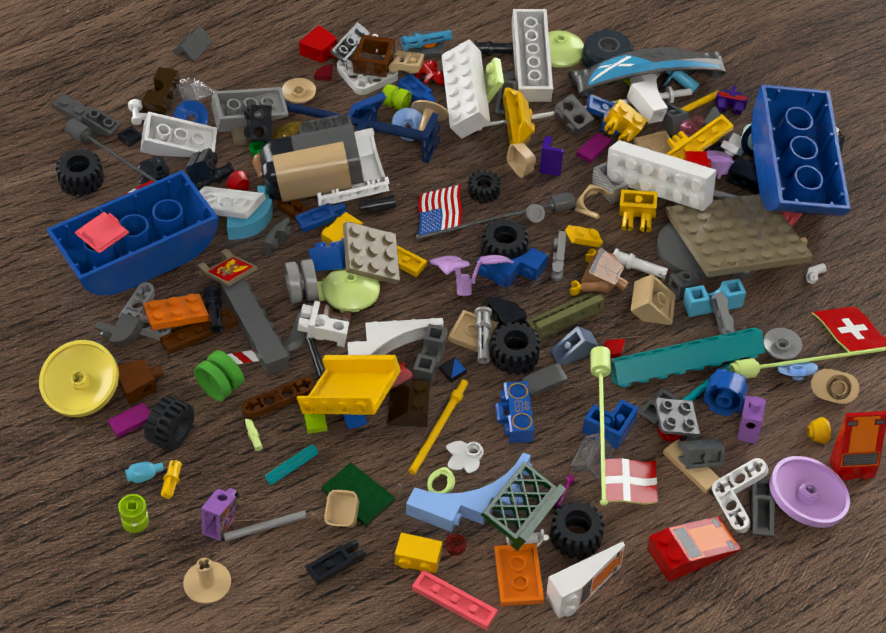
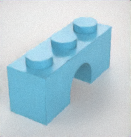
M740 278L723 281L720 288L713 293H707L704 285L686 288L683 305L688 316L714 313L710 298L720 292H723L728 300V310L743 307L746 291Z

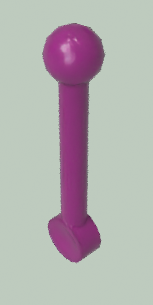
M573 475L566 477V490L558 502L554 504L555 509H560L570 484L574 482L575 478Z

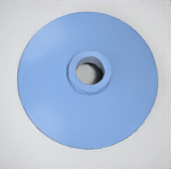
M403 108L394 114L392 124L403 127L409 125L410 128L418 130L422 114L413 108ZM399 137V138H401V139H403V140H406V141H415V140H413V139H408V138H404V137Z
M812 362L778 366V371L784 375L792 376L793 380H803L804 376L816 373L818 366Z

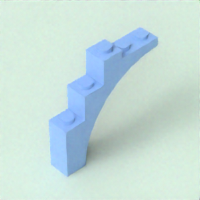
M522 453L517 463L504 476L480 489L446 494L414 488L406 503V515L450 532L453 531L455 525L459 526L462 517L483 525L486 520L481 516L483 511L524 461L532 467V464H530L531 455ZM525 470L521 471L523 479L525 475L529 476ZM511 484L513 492H521L519 484ZM501 497L503 505H511L509 497ZM514 497L516 505H524L522 497ZM504 510L505 514L514 517L512 510Z

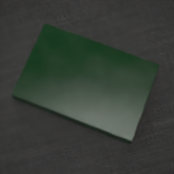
M351 462L322 486V492L327 496L332 490L355 492L359 499L357 520L365 527L370 525L395 502L393 495Z

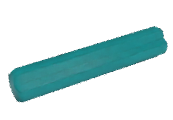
M314 444L309 445L265 475L266 481L273 485L318 455V449Z

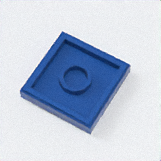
M384 92L354 103L347 115L360 118L363 117L367 109H371L372 113L378 111L386 99Z

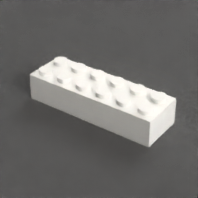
M513 9L512 36L515 80L518 81L517 91L521 92L528 102H551L553 82L547 9Z
M470 39L441 55L450 128L461 139L491 124L481 51Z
M618 140L608 150L606 177L611 182L617 184L626 182L629 188L639 191L658 192L657 197L704 211L713 202L717 170Z

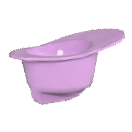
M707 151V157L711 159V168L717 170L716 178L720 179L721 175L728 174L730 167L734 164L732 157L721 151Z

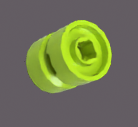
M389 83L384 87L382 92H384L386 99L382 105L390 108L394 106V109L398 111L409 107L412 98L411 91L403 88L399 89L397 86Z
M137 494L123 497L118 505L122 526L131 533L143 531L149 524L145 500Z

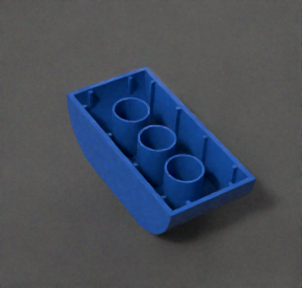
M762 84L754 105L751 136L760 198L763 206L769 211L838 217L846 215L851 208L830 91Z
M181 170L46 230L81 285L88 292L96 295H114L136 287L143 282L193 260L212 241L217 231L219 220L217 214L184 170ZM101 213H110L118 219L120 225L128 230L129 233L99 254L74 232Z

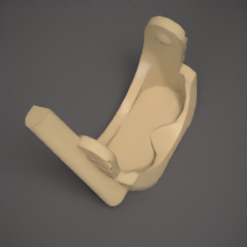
M590 184L578 198L574 210L588 217L599 219V214L588 210L583 201L588 196L598 192L606 196H610L611 193L605 188Z

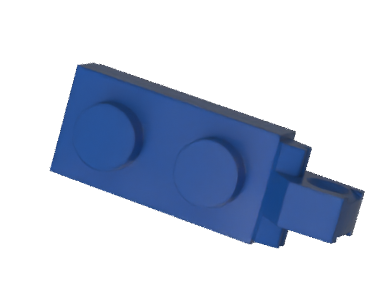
M408 74L397 80V86L411 91L412 98L415 101H436L432 90L414 75Z
M343 202L337 205H329L327 203L296 215L295 220L304 233L335 221L337 217L342 216L346 212V206Z

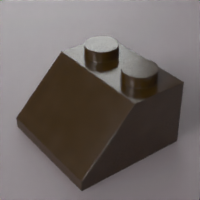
M409 380L391 390L388 425L428 427L430 381Z

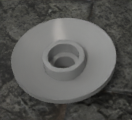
M774 328L768 331L763 339L765 350L777 359H793L802 350L800 337L790 329Z

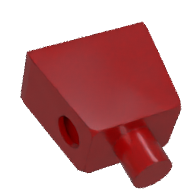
M318 25L299 41V55L320 63H324L330 57L337 60L338 58L331 53V50L337 45V38Z

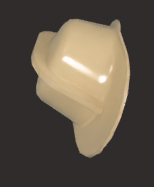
M822 369L816 372L811 380L813 393L823 400L847 404L852 402L859 393L857 379L845 372Z

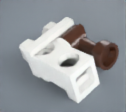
M314 301L313 306L303 304L301 317L304 318L299 319L297 330L308 332L307 338L313 339L314 337L317 340H331L337 342V346L345 347L352 312L345 311L343 315L332 312L328 304H320V301Z

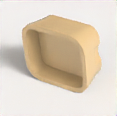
M524 143L511 144L507 153V163L520 178H523L533 172L536 157Z
M332 490L328 494L324 515L325 522L328 525L352 528L356 525L359 499L356 493L348 490Z

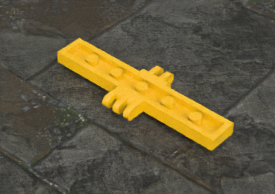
M722 114L689 138L684 132L680 131L678 136L674 135L672 139L667 140L672 150L666 153V155L684 160L685 151L705 150L732 131L734 125Z

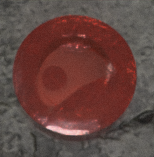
M460 534L449 535L445 540L446 551L454 556L463 554L466 550V539Z

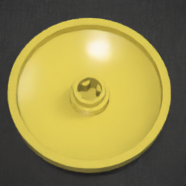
M76 340L66 343L52 352L42 366L39 376L41 395L55 412L63 416H88L103 408L113 397L119 381L118 366L112 354L99 343L89 340Z

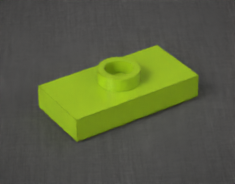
M304 414L307 434L327 431L325 414Z

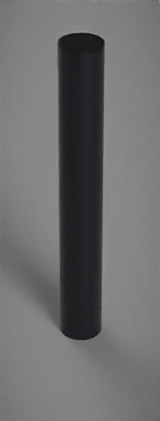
M304 332L318 378L320 379L324 373V368L314 338H307L308 332Z

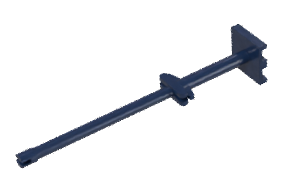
M285 102L289 112L317 118L340 115L335 112ZM367 109L362 118L349 116L352 125L357 126V131L373 128V131L421 141L422 162H430L441 140V137L437 136L440 131V124H436L439 119V114L432 113L424 131L377 121V112L372 113L371 109Z

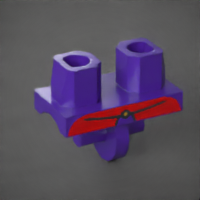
M733 86L732 90L725 89V92L717 91L715 103L717 104L718 111L725 112L727 106L734 107L732 113L741 115L743 110L746 109L748 97L741 96L742 92H737L736 86Z

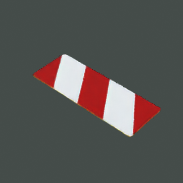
M253 350L227 354L236 364L259 361Z

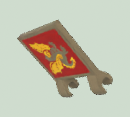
M226 248L220 251V254L224 256L221 258L222 262L214 267L209 268L204 262L196 265L200 269L198 272L200 276L206 275L228 287L257 270L256 265L233 255Z

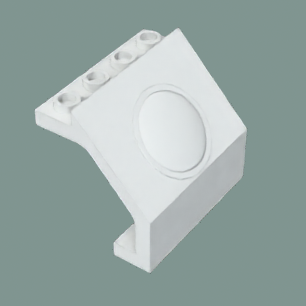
M373 128L354 132L364 183L354 184L352 188L341 191L337 188L335 189L336 192L332 189L331 193L321 195V192L317 193L316 198L319 206L327 203L331 205L389 191V179L385 176L379 159Z

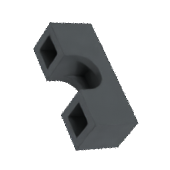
M428 324L422 353L418 354L413 368V380L430 381V387H432L447 344L448 328Z

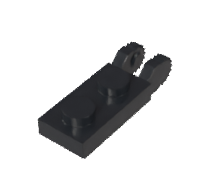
M353 540L306 565V571L318 586L353 564L360 562V560L365 558L366 552L362 549L349 555L359 546L357 540Z

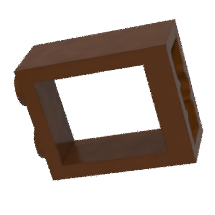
M362 34L353 57V73L387 77L389 65L395 54V39ZM363 52L385 55L383 61L361 58Z

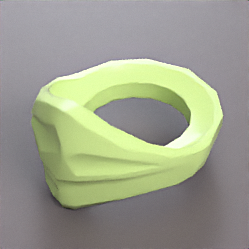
M447 467L432 472L427 484L429 492L448 494L454 488L455 477ZM440 475L448 477V483L444 490L435 491L432 488V483L436 477Z

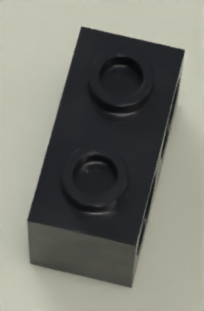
M248 105L244 111V118L247 119L244 136L247 137V141H270L272 133V106ZM255 110L260 111V119L255 118ZM255 128H259L261 131L259 137L254 134Z

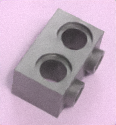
M573 94L556 104L555 117L562 121L567 131L573 134L575 138L592 127L594 118Z

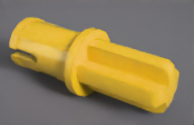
M171 460L167 473L163 477L164 484L161 496L166 499H170L173 496L175 487L180 481L178 478L182 468L180 461L175 460L174 462Z

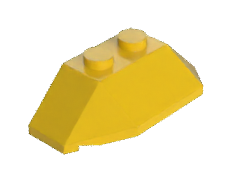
M509 87L505 88L502 99L509 144L524 143L526 145L530 141L531 135L535 132L534 123H531L532 109H529L528 101L521 92Z

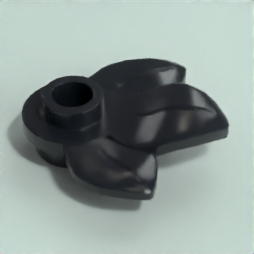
M155 156L152 161H143L137 166L155 180H161L169 176L170 173L169 167L165 165L164 158L160 156ZM142 175L138 183L144 184L150 180Z

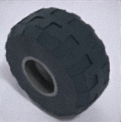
M614 30L594 32L584 42L582 56L584 64L589 68L614 56L632 52L633 45L628 37L624 36L621 32Z

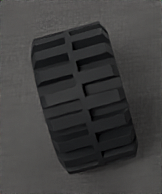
M74 149L71 152L68 151L65 155H61L60 159L56 162L55 169L59 186L67 194L71 193L72 196L90 195L91 192H96L97 188H100L104 182L100 157L95 152L92 153L91 150Z
M505 218L500 221L496 219L493 223H488L487 227L483 229L481 253H483V256L501 255L509 259L520 257L528 249L529 236L527 230H525L523 225H519L518 221L513 222L512 219L505 220Z
M510 322L507 323V326L502 325L500 329H496L492 336L491 360L495 362L496 368L500 367V371H507L511 375L512 373L520 375L521 372L525 374L528 373V369H534L540 354L541 340L538 338L539 334L534 332V328H528L527 324L524 323L520 325L519 322H515V324ZM509 347H519L522 350H512Z
M171 395L164 396L156 403L147 418L144 437L150 443L168 452L174 451L184 442L192 428L195 414L194 408Z
M577 500V503L569 501L568 505L564 503L560 506V509L557 508L551 522L550 536L551 543L554 544L556 550L560 549V554L563 556L568 554V558L572 559L573 556H577V559H582V556L590 557L591 553L595 554L597 549L600 548L605 522L602 519L603 515L601 512L597 513L598 509L595 506L590 507V503L582 504V501ZM570 526H580L586 529L587 532L576 534L567 528Z

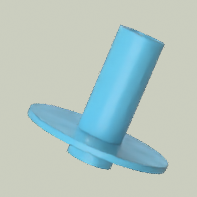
M683 70L665 72L668 75L661 84L663 87L673 78L684 88H691L692 93L699 86V83Z

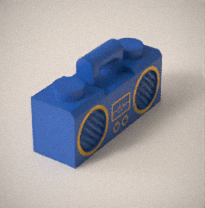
M506 382L503 385V390L500 391V402L495 404L497 423H504V434L508 435L509 443L533 442L534 424L528 382ZM504 410L508 411V415H504Z

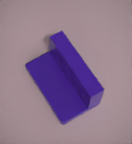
M545 136L541 152L540 173L561 176L564 150L551 147L552 137Z

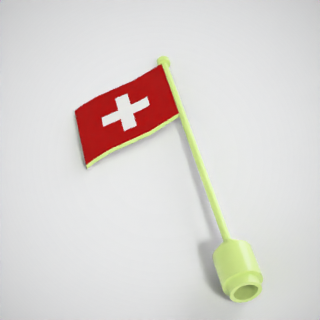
M855 306L812 312V315L824 324L834 339L848 351L847 353L760 365L758 361L756 362L754 358L736 360L734 363H730L729 368L731 372L744 375L746 379L755 378L760 373V369L886 351V338L879 333L867 316Z

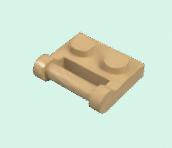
M396 51L394 60L389 65V70L393 73L398 70L406 71L410 74L419 73L425 54Z

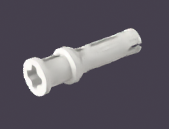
M617 248L615 249L613 254L626 269L633 268L665 280L668 268L636 258L632 253L629 255L620 252Z

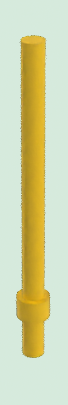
M462 379L457 389L451 393L450 401L408 470L411 474L415 475L456 404L462 400L463 392L469 384L467 380Z

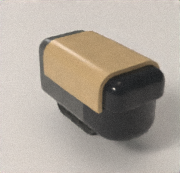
M345 114L303 122L299 127L300 134L270 140L260 150L261 171L266 192L273 200L282 199V202L317 196L319 192H321V195L331 193L332 189H334V192H336L335 189L337 188L339 191L350 189L354 184L364 183L353 125L350 117Z

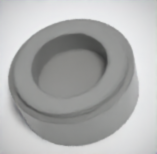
M532 204L526 210V217L534 223L542 221L545 216L544 208L538 204Z

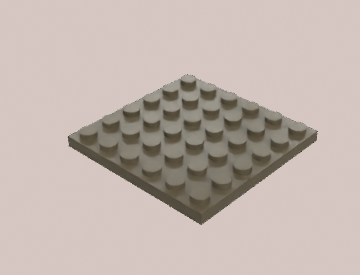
M760 193L713 200L704 211L685 205H674L665 209V214L707 277L808 263L813 260L812 253L781 212L765 209L761 202Z

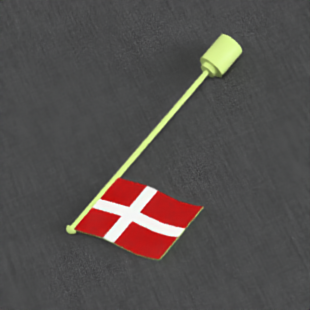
M603 346L594 347L590 355L591 373L599 378L602 500H600V504L606 506L610 502H627L642 505L657 503L656 460L643 462L623 458L605 459L603 378L611 373L610 350Z

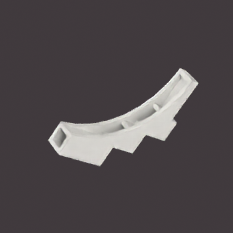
M663 72L630 78L632 84L627 98L639 113L647 119L649 124L663 121L668 109L659 94L656 81Z

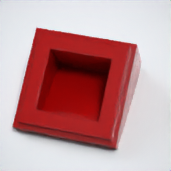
M626 339L606 340L604 347L610 350V359L621 357Z

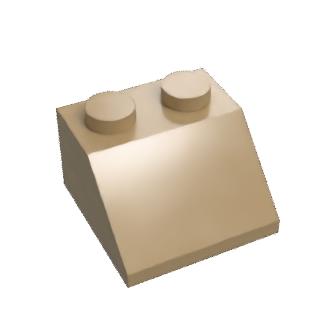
M651 274L634 282L631 311L642 321L671 325L676 295L657 277Z

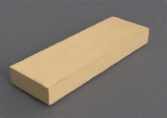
M679 439L663 450V454L706 494L712 489L713 483L720 477L709 467L686 469V466L678 458V456H684L683 451L678 448V443L681 441Z

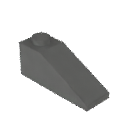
M664 101L668 109L663 121H659L662 127L673 136H678L680 131L685 134L689 133L688 112Z

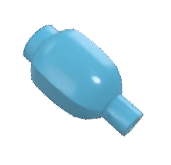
M146 461L132 464L129 469L125 470L127 481L140 483L150 480L155 476L156 472L164 470L163 463L153 464Z

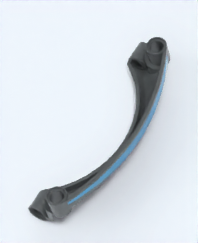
M657 47L627 52L606 59L587 69L569 71L568 77L570 86H577L580 96H589L594 93V87L640 75L679 70H709L712 78H719L725 75L726 71L718 51L698 53L681 48Z

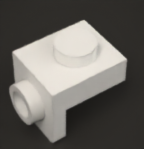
M733 133L729 142L724 140L721 144V147L725 149L724 152L731 156H734V154L741 156L743 153L740 144L741 136Z

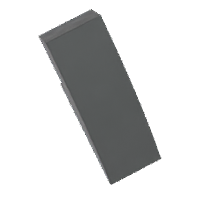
M761 479L750 485L752 535L774 537L775 500L770 491L769 479Z

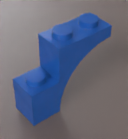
M531 248L522 256L510 259L513 261V264L509 262L482 264L479 267L478 274L507 288L510 287L519 274L536 281L547 267L548 255Z

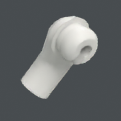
M821 263L809 267L806 271V281L811 284L815 283L818 280V274L826 272L825 264Z

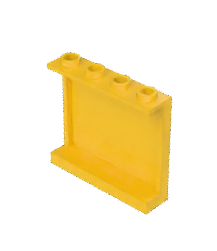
M325 355L322 359L325 367L324 373L308 396H297V400L302 414L375 415L401 372L396 355Z

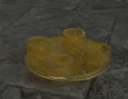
M296 120L281 125L272 133L271 140L300 133L299 127L302 122Z

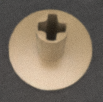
M418 100L411 105V108L422 114L418 130L424 131L432 113L439 114L438 121L446 120L449 116L446 108L432 101Z
M201 558L186 573L183 581L184 590L187 596L197 603H214L221 600L228 593L231 587V576L227 568L222 564L211 561L209 558Z

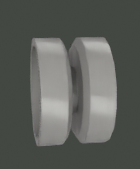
M312 259L301 261L300 273L296 262L285 263V281L291 304L302 302V290H304L308 301L318 300L317 280Z

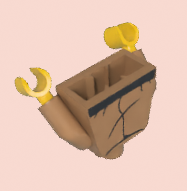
M591 248L585 254V260L589 265L581 279L582 284L576 280L572 281L570 294L578 295L581 290L583 292L609 293L614 286L623 291L628 284L627 280L620 277L624 269L623 265L613 253H608L603 248L596 252L595 249Z

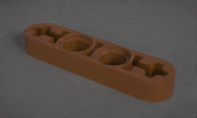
M303 377L247 399L242 404L243 416L247 419H255L297 402V396H308L314 388V381L309 377ZM286 391L293 393L290 397H284L282 394ZM269 398L275 401L270 405L264 403Z

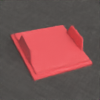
M103 212L74 233L100 254L127 235L129 231L121 226L118 219L112 214Z

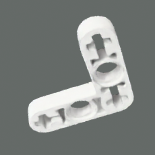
M349 59L344 63L340 60L337 62V72L358 95H366L385 87L388 83L391 84L398 80V71L393 73L389 70L387 77L364 76L363 74L353 73V63ZM355 75V76H357V77H356V78H350L349 76ZM374 79H379V80H381V81H380V82H373L372 80H374Z
M760 458L747 462L719 478L712 485L713 494L731 526L738 533L747 532L751 528V520L736 494L767 476L768 466ZM757 465L761 468L760 472L756 471L755 467ZM749 470L752 477H750L746 471ZM738 475H745L743 483H735V478ZM728 481H731V483H732L733 486H734L733 488H731V486H730V484L728 483ZM723 486L725 492L721 493L719 487ZM735 501L737 503L736 508L731 511L727 510V504ZM736 515H739L740 518L743 520V526L739 525V522L735 517Z

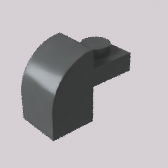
M121 312L116 326L98 320L95 328L100 331L99 335L109 339L114 346L125 347L138 339L144 323L139 318Z

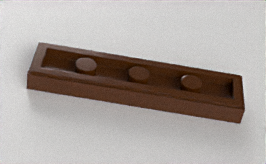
M230 308L220 311L223 325L222 332L239 325L237 318ZM209 319V321L190 324L160 337V342L168 355L216 334L211 332Z

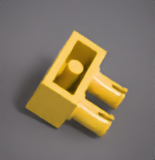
M619 99L603 120L607 123L604 130L606 132L610 128L608 134H613L617 130L621 134L618 140L622 141L624 139V142L629 143V140L632 141L642 130L647 119L623 100Z
M621 189L619 216H623L622 230L626 231L627 224L628 231L633 230L634 217H641L640 231H645V225H647L646 232L652 230V218H656L658 192Z

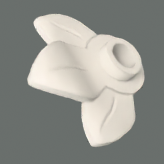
M455 441L448 444L446 449L453 455L448 462V468L456 471L464 468L468 474L475 472L480 466L479 460L483 457L484 451L482 446L477 442H469L467 444L463 441Z

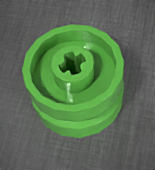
M220 350L214 351L208 356L207 361H202L194 368V376L201 388L210 397L219 402L224 401L230 396L232 391L237 390L244 383V376L239 366L230 356Z

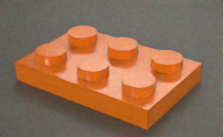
M199 293L143 303V310L152 331L209 321V314Z
M537 543L523 544L518 551L511 545L494 546L500 606L544 604Z

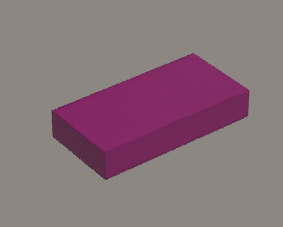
M597 132L577 151L576 156L591 164L612 144V140Z
M141 403L107 420L108 425L116 437L119 438L145 425L150 411L144 403Z

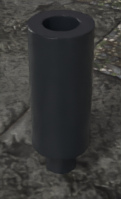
M394 195L367 199L365 203L359 204L360 211L366 210L367 213L396 208Z

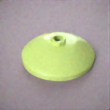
M567 31L548 32L552 67H570L583 59L584 43L579 37Z
M346 268L333 270L328 274L323 283V294L327 302L331 306L343 311L363 310L371 306L377 300L380 293L379 280L347 273Z

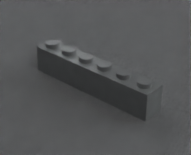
M242 278L229 287L220 283L223 298L237 318L242 332L267 376L289 368V351L287 348H283L281 337L279 334H275L272 322L266 319V312L263 307L260 308L256 294H252L249 282Z

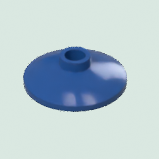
M184 101L174 111V118L189 121V117L194 116L195 120L192 122L208 124V111L198 101Z

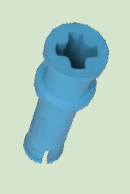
M447 30L425 35L417 33L410 37L402 36L401 45L404 51L415 47L419 49L423 45L452 40V32Z

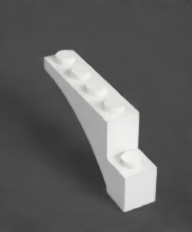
M443 318L366 323V341L348 342V355H386L402 345L424 339L428 324L443 327Z

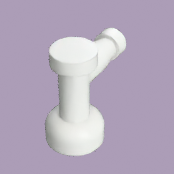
M130 100L128 108L133 113L131 118L132 124L140 125L142 120L146 119L147 113L139 112L142 109V102L140 100Z

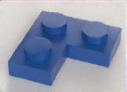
M590 94L587 99L586 110L601 117L600 131L605 132L604 127L607 123L603 120L615 103ZM615 130L611 135L616 136L619 132Z

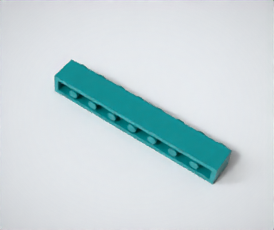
M749 328L610 359L612 382L619 385V387H627L636 381L638 383H645L654 377L656 379H663L672 373L680 375L685 374L686 370H703L704 366L708 365L712 367L721 366L722 362L729 361L732 363L736 360H741L740 358L743 357L756 358L759 356L758 354L765 353L762 330Z

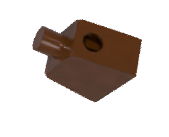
M144 359L117 365L119 370L118 384L129 405L157 390L155 379L164 376L161 365L149 368Z

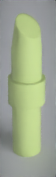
M245 419L248 436L253 443L255 451L262 450L263 447L253 421Z

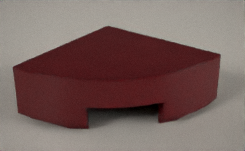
M333 65L319 68L315 72L314 80L331 81Z

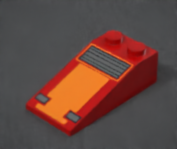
M886 411L846 413L829 459L832 470L842 480L848 481L861 478L867 480L875 478L880 465L886 430Z
M720 516L670 527L652 534L649 537L647 550L666 580L670 582L741 551V547Z

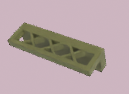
M590 292L527 320L526 324L528 327L534 328V332H537L539 334L538 338L541 339L603 311L604 298L601 294L594 296Z

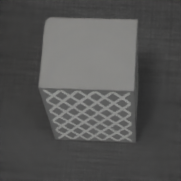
M607 161L593 168L592 183L607 189L611 193L610 196L602 195L612 205L620 201L621 189L628 190V184L624 182L619 185L607 179Z

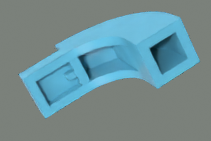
M258 186L257 192L265 193L266 199L248 219L227 217L228 240L254 236L265 229L270 223L273 215L272 199H269L268 194L265 192V186Z

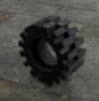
M480 170L477 171V174L475 172L472 173L468 180V194H470V198L474 197L473 200H479V203H482V200L488 203V200L493 202L494 198L497 199L500 194L501 184L499 176L497 177L496 173L492 175L490 170L488 173H486V170H483L482 173ZM479 185H488V186H490V187H489V188H481V187H479Z

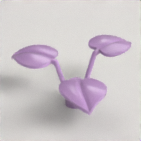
M501 255L482 256L477 262L472 278H470L468 274H461V268L470 266V263L457 256H442L430 260L431 264L439 266L446 275L455 270L457 295L461 296L472 294V284H475V278L480 265L504 262L513 264L512 260Z

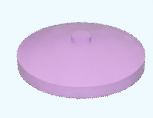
M803 456L787 457L778 462L770 474L769 487L774 500L786 514L800 523L818 528L831 527L839 523L849 510L850 496L844 482L831 468L815 459Z

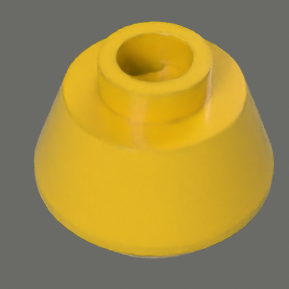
M824 417L811 421L806 428L808 438H811L814 442L826 444L831 438L829 421Z

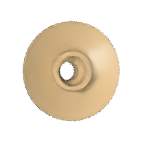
M294 78L283 85L282 92L287 101L299 104L313 99L316 94V87L308 79Z

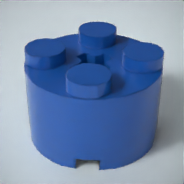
M717 369L708 380L704 394L705 404L707 403L710 406L709 409L718 415L730 416L731 413H739L743 408L748 390L746 377L724 369Z

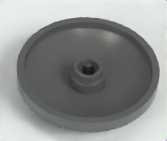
M671 221L667 223L659 232L657 239V253L662 262L677 273L689 269L691 272H696L699 277L706 276Z

